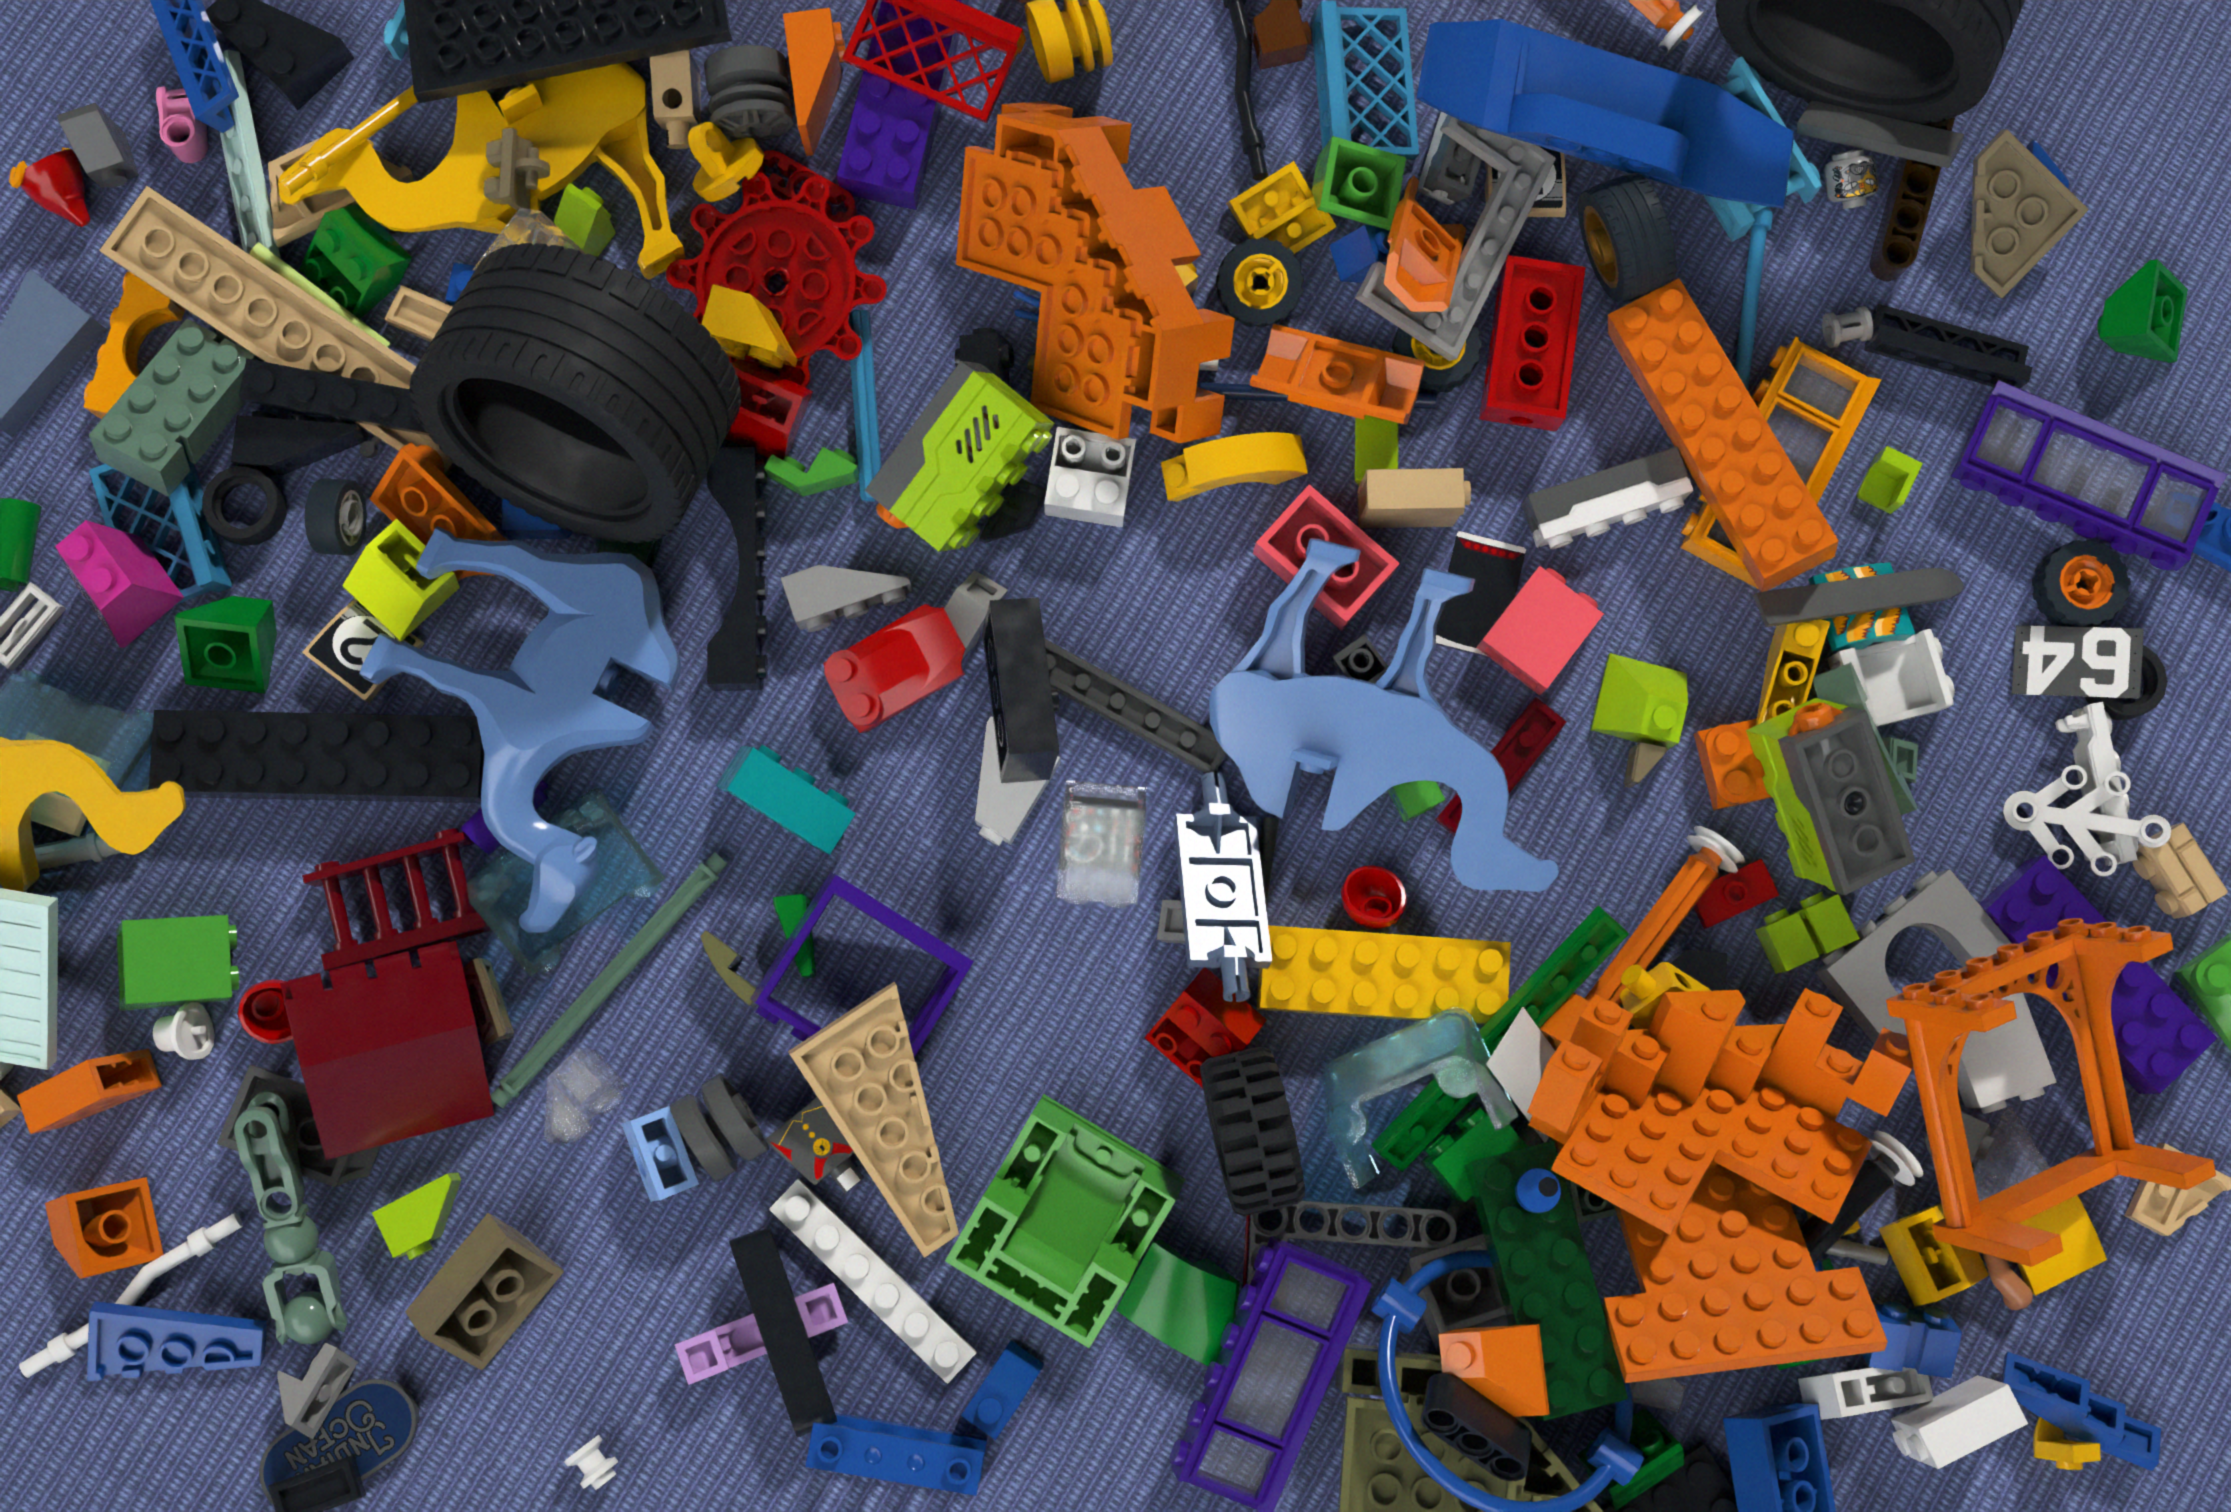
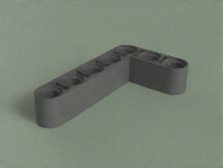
M1301 1200L1298 1204L1278 1208L1282 1213L1283 1219L1277 1229L1271 1230L1264 1227L1260 1221V1213L1252 1214L1248 1284L1250 1285L1256 1272L1254 1262L1257 1253L1263 1245L1267 1246L1271 1236L1290 1243V1239L1438 1249L1445 1248L1453 1242L1457 1233L1456 1222L1452 1215L1441 1209ZM1314 1208L1322 1213L1324 1225L1318 1232L1307 1231L1301 1224V1216L1306 1209ZM1350 1211L1361 1213L1366 1220L1365 1230L1358 1235L1349 1234L1343 1228V1217ZM1391 1214L1402 1215L1408 1222V1230L1401 1237H1391L1384 1230V1220ZM1439 1216L1448 1221L1450 1232L1446 1238L1437 1241L1427 1235L1425 1227L1429 1219ZM1288 1266L1275 1293L1278 1299L1277 1310L1282 1312L1287 1302Z

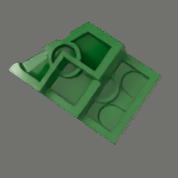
M1159 1239L1153 1241L1116 1311L1173 1349L1209 1366L1212 1361H1217L1223 1348L1220 1345V1341L1225 1327L1228 1323H1233L1236 1318L1235 1308L1239 1298L1240 1282L1210 1259L1205 1258L1192 1263L1163 1240Z

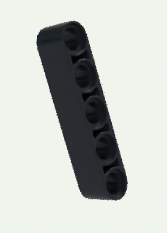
M766 1226L729 1240L796 1436L801 1437L811 1433L813 1422L830 1425L838 1422L770 1227Z

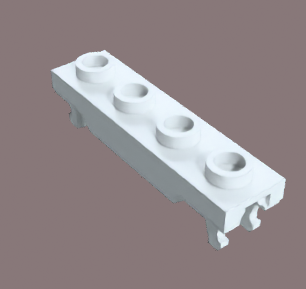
M2103 702L2092 703L2083 708L2072 711L2073 716L2068 715L2064 719H2058L2055 722L2056 729L2060 732L2077 733L2078 743L2072 750L2075 765L2082 767L2087 773V781L2081 788L2082 797L2102 785L2110 773L2120 772L2121 761L2117 752L2113 750L2110 736L2112 733V720L2110 715L2105 712ZM2077 771L2079 783H2081L2082 775ZM2113 777L2109 780L2111 790L2115 792L2122 791L2120 777ZM2127 793L2120 797H2112L2090 813L2129 819L2127 813L2129 812L2130 803ZM2092 830L2099 835V846L2104 852H2108L2116 858L2117 865L2138 860L2136 855L2138 840L2136 837ZM2084 854V859L2086 861H2089V859ZM2104 856L2097 858H2104L2105 865L2112 866L2109 858Z

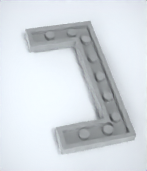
M1447 115L1440 131L1501 173L1460 255L1450 305L1443 312H1411L1384 285L1386 265L1380 261L1371 265L1355 299L1448 361L1457 359L1556 158L1537 145L1480 129Z

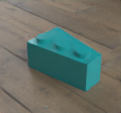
M761 745L758 750L754 747L741 746L716 786L745 802L750 808L764 814L813 847L830 855L856 815L855 812L847 808L850 800L831 788L826 794L813 786L817 780L816 778L798 767H795L793 772L789 771L779 764L782 757L764 745Z

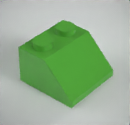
M1332 136L1317 158L1312 186V194L1317 210L1390 231L1400 198L1406 157Z

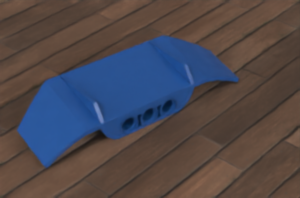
M1504 19L1435 22L1429 25L1416 99L1480 129L1631 174L1640 173L1645 178L1691 192L1731 201L1785 208L1794 131L1745 104L1721 86Z

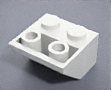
M1057 427L1044 502L1045 515L1123 527L1136 439L1124 438L1117 440L1100 433Z

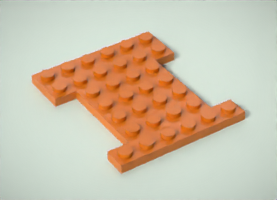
M1551 1138L1555 1142L1557 1153L1559 1154L1564 1144ZM1713 1161L1671 1235L1614 1205L1641 1290L1639 1294L1606 1297L1602 1305L1625 1383L1885 1351L1888 1341L1859 1267L1816 1272L1791 1203Z

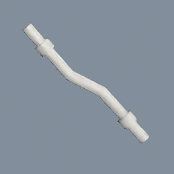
M233 1213L208 1229L201 1227L189 1234L186 1242L143 1266L115 1304L134 1306L155 1278L194 1255L201 1257L214 1249L216 1242L243 1227L240 1217ZM89 1323L69 1335L62 1333L47 1342V1348L19 1364L22 1374L29 1378L55 1361L62 1363L77 1354V1348L88 1342Z

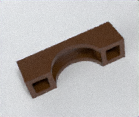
M1271 0L1265 10L1253 18L1251 38L1260 70L1305 59L1307 46L1312 44V36L1308 21L1302 22L1299 9H1302V0Z

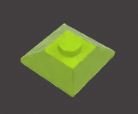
M1609 653L1590 730L1638 743L1666 747L1669 750L1679 743L1688 706L1687 673Z

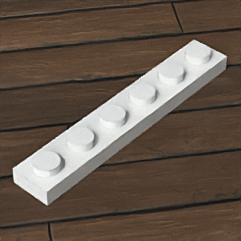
M800 1178L769 1208L785 1226L947 1384L977 1353L957 1331Z

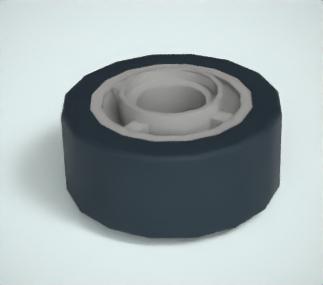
M320 478L312 485L305 505L304 521L309 544L316 553L352 556L359 550L365 535L367 510L362 489L356 481Z

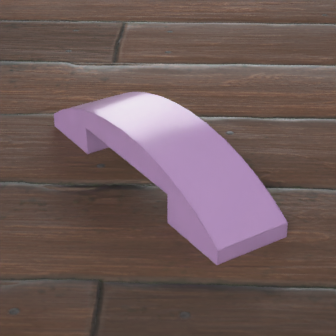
M834 1283L795 1297L808 1338L848 1323ZM753 1313L675 1344L688 1385L767 1354Z

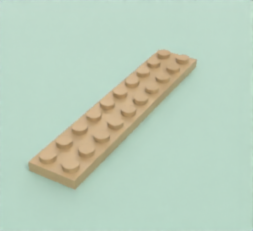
M146 186L99 250L102 254L264 362L410 389V379L416 368L415 365L148 186ZM355 422L397 451L411 442L415 446L427 445L432 447L442 458L444 475L446 477L456 465L451 461L450 456L443 453L439 448V444L434 443L430 436Z

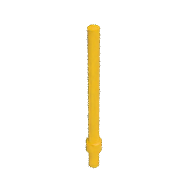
M413 85L318 155L312 153L299 162V168L278 183L281 192L289 197L308 182L316 183L328 174L330 166L416 104L418 100L414 95Z

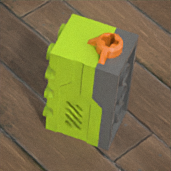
M960 361L864 491L879 502L876 506V512L889 525L897 529L911 528L938 552L956 550L962 546L967 548L980 533V529L976 525L984 514L988 517L992 516L1003 503L1004 498L1000 495V492L1009 482L1015 485L1026 473L1028 466L1024 464V461L1032 451L1037 454L1040 453L1052 438V434L1049 431L1055 423L984 365Z
M1814 698L1746 730L1754 756L1761 762L1765 772L1762 779L1766 791L1774 799L1777 812L1774 815L1778 827L1787 837L1790 846L1787 849V853L1795 876L1809 879L1826 886L1832 891L1846 895L1915 862L1866 710Z

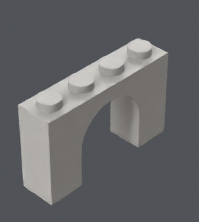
M1950 869L1937 873L1929 870L1913 882L1912 885L1916 889L1906 898L1901 894L1888 902L1882 908L1885 912L1884 916L1875 923L1870 919L1856 929L1860 939L1849 943L1845 948L1840 947L1825 954L1821 958L1824 965L1815 971L1874 1044L1883 1027L1894 1033L1907 1034L1904 1019L1889 1016L1886 1003L1887 999L1898 995L1886 973V952L1891 940L1901 930L1908 926H1913L1932 932L1945 944L1963 967L1966 966L1965 962L1969 959L1991 956L1997 953L1996 949L1998 947L2012 944Z

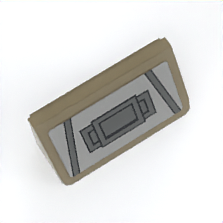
M479 957L472 959L463 967L472 1009L484 1044L492 1045L514 1037L513 1034L515 1033L491 962Z

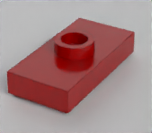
M1759 859L1739 868L1736 873H1728L1713 880L1693 908L1703 928L1707 929L1779 896V893L1763 860Z

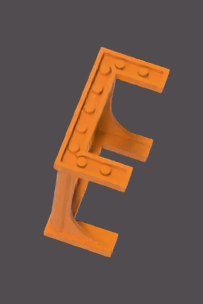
M2081 918L2065 919L2057 923L2058 927L2055 929L2038 931L2027 935L2028 940L2022 943L1998 947L1996 954L1969 959L1965 962L1966 966L1958 970L1938 972L1934 975L1935 979L1932 981L1907 985L1902 988L1903 993L1886 1000L1889 1016L1904 1019L1942 1203L1944 1219L1932 1224L1935 1240L2033 1267L2063 1252L2061 1237L2059 1234L2018 1224L2117 1175L2188 1190L2216 1176L2213 1159L2135 1143L2113 1030L2111 1001L2114 985L2119 974L2131 961L2144 963L2174 950L2171 933L2151 931L2149 926L2144 925L2121 928L2117 927L2115 922L2086 924ZM2057 963V979L2054 985L2048 988L2046 983L2048 969L2052 964ZM2034 974V979L2029 982L2027 976ZM2063 992H2066L2067 1000L2063 999ZM2017 993H2033L2054 1005L2065 1019L2071 1031L2095 1147L1979 1202L1958 1097V1069L1962 1050L1971 1030L1985 1033L2017 1019L2014 1001L2002 1000V998Z

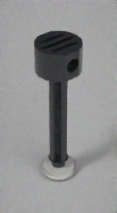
M1877 1130L1874 1132L1875 1140L1868 1139L1873 1143L1868 1152L1873 1159L1864 1160V1164L1861 1166L1833 1224L1813 1214L1800 1227L1813 1264L1889 1188H1893L1894 1179L1902 1184L1912 1186L1915 1185L1914 1176L1918 1178L1923 1176V1169L1915 1156L1891 1135ZM1736 1369L1733 1371L1740 1373L1743 1369Z

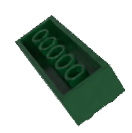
M1554 1141L1471 1161L1465 1165L1509 1326L1539 1324L1550 1414L1534 1416L1535 1420L1546 1421L1628 1399L1565 1177L1551 1170L1558 1156ZM1535 1168L1546 1169L1553 1173L1561 1187L1558 1203L1551 1210L1543 1213H1532L1525 1210L1518 1203L1515 1195V1186L1519 1177L1523 1173Z

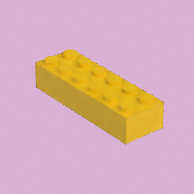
M1268 925L1272 963L1268 969L1259 968L1257 1010L1485 1025L1508 1001L1511 942Z

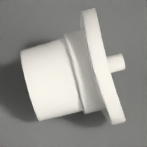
M198 1002L185 1003L178 1009L175 1015L159 1018L153 1028V1039L159 1050L163 1052L176 1051L180 1057L187 1060L203 1059L210 1054L214 1046L215 1034L212 1021L204 1006Z

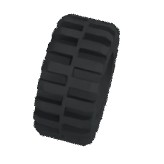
M1256 1047L1208 1058L1200 1066L1201 1081L1214 1144L1233 1212L1241 1216H1248L1298 1204L1305 1197L1303 1169L1301 1167V1158L1289 1105L1273 1053L1269 1049Z

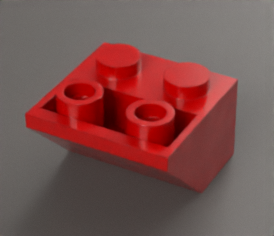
M739 359L733 362L732 365L741 389V406L725 439L743 447H755L758 454L770 458L773 454L783 460L790 453L813 391Z
M1206 967L1199 972L1144 1037L1202 1088L1200 1066L1208 1058L1243 1051L1267 1021L1265 1017L1246 1001L1236 1002L1235 993L1232 994V1002L1225 1001L1223 999V981Z

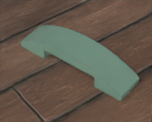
M1847 663L1814 676L1813 684L1817 698L1867 711L1900 815L1917 810L1918 807L1902 772L1897 773L1865 702L1868 698L1852 663Z

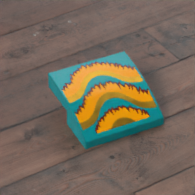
M1890 562L1866 564L1814 575L1808 581L1810 585L1890 574L1894 573ZM1906 607L1822 619L1830 622L1827 637L1832 651H1842L1854 647L1855 650L1865 649L1873 642L1905 641L1915 634Z

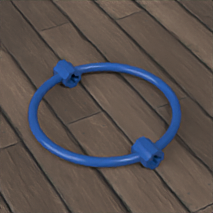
M1469 1250L1449 1254L1419 1269L1403 1285L1392 1277L1385 1283L1371 1305V1311L1384 1319L1378 1345V1372L1384 1403L1403 1444L1421 1468L1435 1482L1463 1502L1484 1512H1572L1593 1500L1606 1488L1612 1479L1622 1486L1631 1481L1635 1473L1640 1469L1644 1457L1641 1450L1629 1443L1633 1421V1401L1630 1383L1625 1382L1624 1385L1628 1399L1615 1402L1614 1431L1608 1427L1600 1431L1586 1454L1588 1457L1587 1462L1595 1466L1597 1470L1582 1485L1567 1494L1549 1500L1534 1502L1504 1499L1473 1487L1446 1468L1422 1441L1404 1407L1397 1383L1395 1367L1397 1336L1399 1330L1405 1335L1410 1333L1425 1312L1427 1301L1419 1297L1418 1294L1427 1285L1455 1270L1472 1267L1493 1268L1488 1250Z

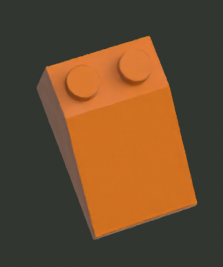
M830 8L783 14L797 125L806 156H813L842 80L840 63H845L842 60L846 47L841 22H833Z

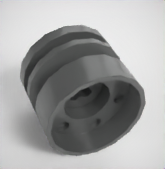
M742 45L719 50L707 58L704 63L706 88L708 94L712 96L708 102L711 113L710 122L714 123L729 141L746 137L754 138L756 142L766 141L779 137L791 129L793 117L790 109V96L785 92L789 86L784 54L777 49L766 46Z

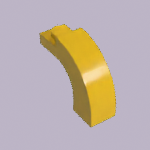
M1281 432L1252 433L1220 438L1183 449L1184 454L1161 462L1167 500L1175 502L1226 485L1246 482L1277 485L1308 474L1301 435Z

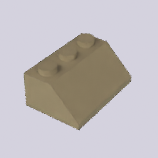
M487 1213L405 1313L422 1338L483 1370L564 1273V1270L519 1231Z

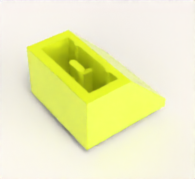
M395 519L365 547L342 586L402 642L454 594L460 586L453 571L444 573L440 577L431 580L420 575L416 565L426 546L398 519Z

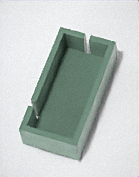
M186 318L89 434L98 460L169 497L190 472L188 461L196 464L245 404L246 401H242L239 398L246 358L258 361L257 356L226 338L220 343L218 334Z

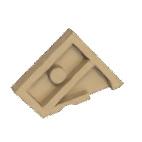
M2158 1143L2157 1148L2183 1153L2166 1143ZM2215 1170L2216 1176L2188 1190L2141 1180L2124 1216L2161 1236H2169L2183 1226L2188 1217L2197 1215L2208 1207L2207 1203L2221 1192L2229 1191L2231 1189V1178Z

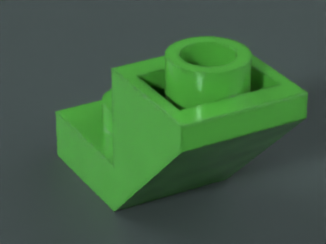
M822 447L807 473L804 472L806 469L804 465L789 456H785L781 460L772 454L764 467L770 479L802 497L857 483L860 473L858 466L855 465L856 459L839 448L832 452L825 447Z

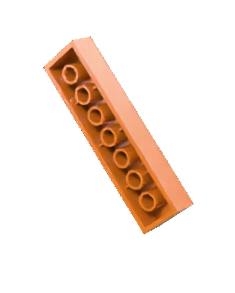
M1680 278L1608 314L1609 337L1674 447H1678L1684 464L1759 591H1768L1834 558L1839 540Z

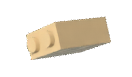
M1464 468L1366 470L1357 489L1359 528L1453 527L1459 516L1464 514L1465 505H1470L1471 484L1470 481H1464Z

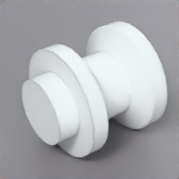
M597 1435L564 1461L567 1467L578 1465L583 1472L584 1477L580 1483L583 1489L591 1484L597 1490L616 1475L612 1467L618 1463L616 1457L605 1459L598 1449L602 1442L600 1435Z

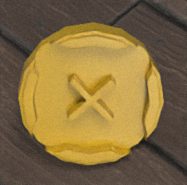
M711 122L701 123L692 127L689 131L688 143L690 150L701 165L692 185L697 194L705 201L715 202L734 194L740 188L737 182L744 176L748 180L752 179L762 165L764 153L754 138H741L730 143L722 131Z

